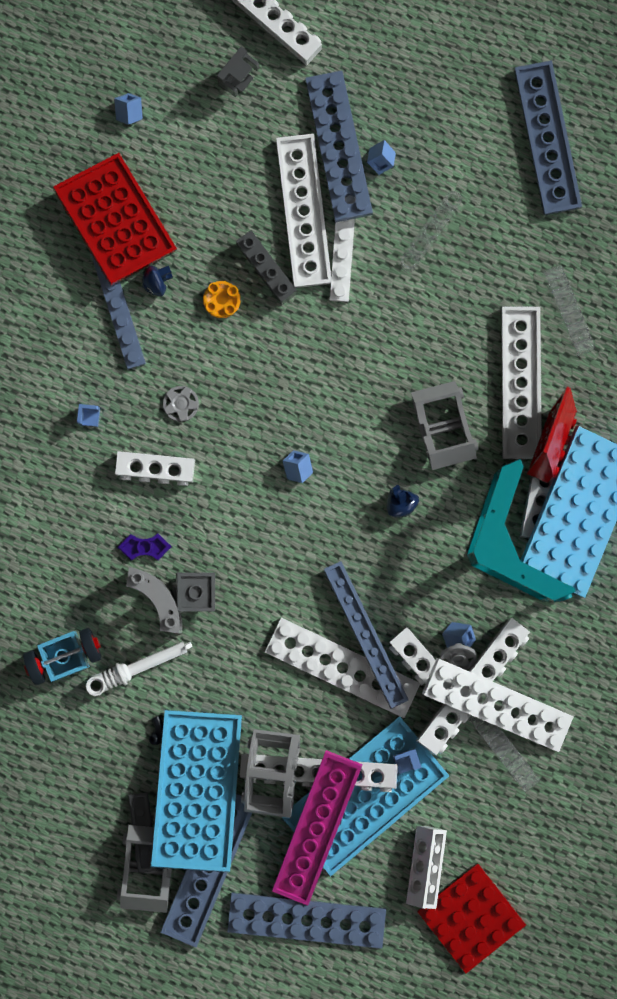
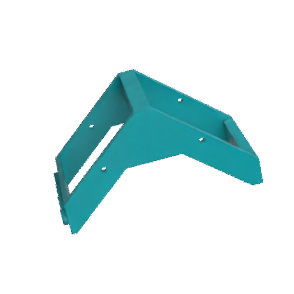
M520 459L501 467L495 472L467 557L471 566L543 602L564 601L572 598L571 593L576 592L575 588L521 562L505 526V521L524 467Z

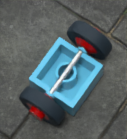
M90 628L79 632L81 643L76 631L37 645L42 661L38 659L33 650L23 654L25 672L27 676H30L34 685L45 682L43 668H46L50 681L53 682L89 668L90 666L85 654H87L91 663L101 660L99 640L97 637H94Z

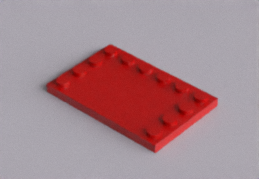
M120 153L53 186L55 194L111 286L177 250Z

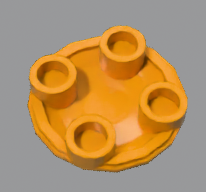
M226 281L210 283L203 295V305L206 311L217 318L232 316L238 310L241 303L238 288Z

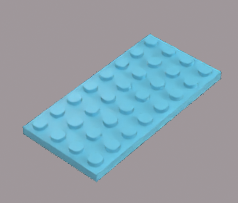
M575 426L565 450V455L559 465V472L551 484L520 561L574 587L576 590L574 594L585 598L617 521V444L580 426Z
M164 711L151 867L230 872L242 715Z
M400 716L349 759L355 762L395 764L392 755L415 748L422 768L413 769L401 774L397 772V788L392 789V792H380V788L373 787L372 791L360 790L361 787L354 786L323 866L330 876L449 777L448 773L433 755L416 741L418 737ZM361 771L356 782L360 781L363 777ZM375 772L372 775L374 783H379L382 780L380 772ZM310 791L293 805L291 818L282 817L293 832H295Z

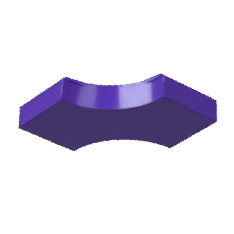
M130 534L117 548L131 561L142 555H149L160 560L172 546L159 534L148 539H140Z

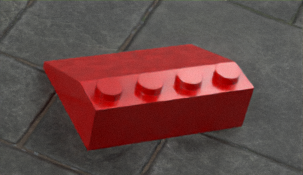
M570 387L565 388L550 409L527 471L528 475L546 483L552 477L556 478L560 469L557 467L558 462H561L565 455V451H563L564 445L567 446L571 438L569 431L570 429L573 430L577 421L574 418L577 410Z

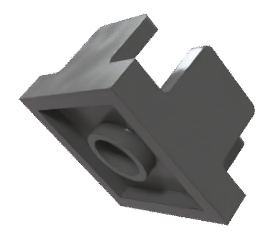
M241 46L217 74L218 86L223 90L226 89L236 97L238 90L243 92L253 80L249 73L252 71V68L258 71L259 63L249 56L247 50Z
M176 573V582L172 583V597L176 602L178 612L215 611V573Z

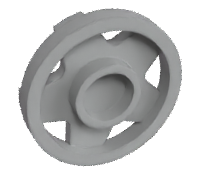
M176 386L166 393L163 400V408L169 418L174 421L184 422L196 415L199 408V400L192 389L186 386ZM183 389L179 394L175 392V390ZM191 393L194 396L195 401L190 399ZM167 398L171 401L168 406H166ZM194 410L193 413L188 416V411ZM177 413L179 418H176L171 414Z
M462 643L450 646L442 650L440 654L441 660L447 659L446 662L464 670L473 667L477 660L475 650L469 646L462 645Z

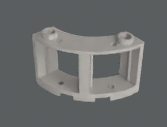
M452 381L411 392L415 414L417 415L419 425H421L419 426L432 470L476 459L478 444L476 439H472L461 401L464 398L462 388H458L456 382ZM454 396L459 417L428 425L423 404ZM463 428L467 443L435 450L432 435Z
M129 567L126 587L141 591L153 602L160 619V631L182 633L181 612H178L171 590L157 577L145 571Z
M254 729L253 735L248 738L247 748H250L245 792H242L241 796L244 812L291 818L295 789L293 778L294 770H297L300 752V735ZM258 746L289 749L286 771L255 767ZM254 778L285 782L283 798L254 795Z
M129 825L128 833L124 832L123 844L126 845L122 888H118L117 900H120L121 909L167 913L171 868H158L157 871L144 872L146 874L163 875L160 896L127 893L129 872L138 873L137 861H131L132 843L153 845L154 827Z

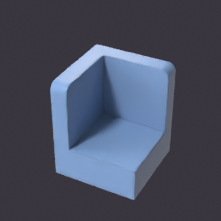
M127 93L114 98L116 120L128 125L142 120L141 97Z
M383 140L369 149L367 163L380 175L394 167L396 153Z
M79 404L77 424L98 427L100 407Z
M292 451L283 460L288 480L303 483L313 473L310 457L307 453Z
M452 622L442 634L447 648L457 643L471 647L476 640L472 626L469 624Z
M415 748L392 755L395 764L398 765L399 774L422 768Z

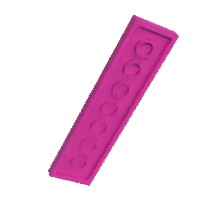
M325 751L272 892L307 906L309 905L363 764L330 751Z

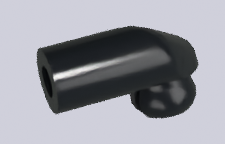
M160 716L151 719L155 727L152 735L149 737V742L152 745H158L162 742L163 722Z

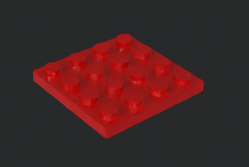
M478 863L438 894L436 909L420 908L417 911L465 974L526 926L522 918Z

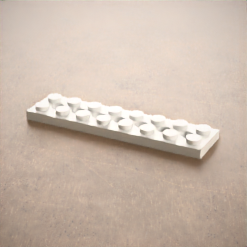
M314 134L276 138L294 287L301 288L331 284L332 278ZM300 151L303 156L301 159L295 160L292 157V153ZM297 169H302L305 172V176L303 178H296L294 172ZM299 188H305L307 195L299 197L296 191ZM302 206H306L310 210L305 216L301 215L298 211ZM309 225L312 231L309 234H303L301 227ZM305 244H312L314 250L311 253H306L303 250ZM308 262H314L316 269L312 272L307 271L305 265Z
M502 307V459H532L541 436L540 307ZM518 321L524 322L526 330H517L516 323ZM518 340L525 341L526 349L519 350L516 347V342ZM518 359L525 360L526 368L519 369L516 366V361ZM524 378L527 382L526 387L519 388L516 380ZM518 397H524L527 400L525 407L517 405L516 400ZM518 416L526 417L527 424L525 426L517 424L516 419ZM518 435L526 436L527 443L525 445L517 443Z
M283 618L280 619L265 653L402 718H405L420 686L419 682L395 671L409 700L390 709L382 690H375L372 687V681L376 678L366 657ZM289 637L294 638L296 641V646L292 649H288L285 646V640ZM311 646L313 648V655L305 657L302 654L303 647ZM322 654H328L331 657V662L328 665L320 663L319 658ZM340 662H345L348 665L346 673H339L337 671V665ZM359 670L364 671L366 675L365 679L361 682L356 681L354 678V674Z
M436 658L422 692V695L557 752L561 749L574 717L439 658ZM450 678L452 685L450 688L445 689L443 682ZM463 686H467L469 688V692L466 696H462L460 694V690ZM480 693H484L486 696L483 703H478L477 701ZM501 700L502 708L496 711L494 704L496 701ZM517 707L519 709V715L513 718L511 716V711L513 708ZM534 714L536 721L534 724L529 725L528 717ZM547 722L552 723V729L549 732H546L544 729Z

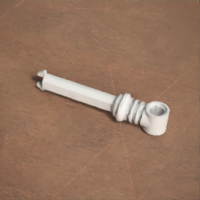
M180 642L129 665L116 663L115 667H112L113 670L108 669V672L105 670L104 674L101 672L90 676L86 683V689L89 694L98 696L108 691L109 687L112 689L113 685L117 687L118 683L119 685H128L127 682L131 680L133 675L187 653V649L192 647L191 642L186 644ZM97 680L101 683L102 687L97 690L93 689L91 682Z

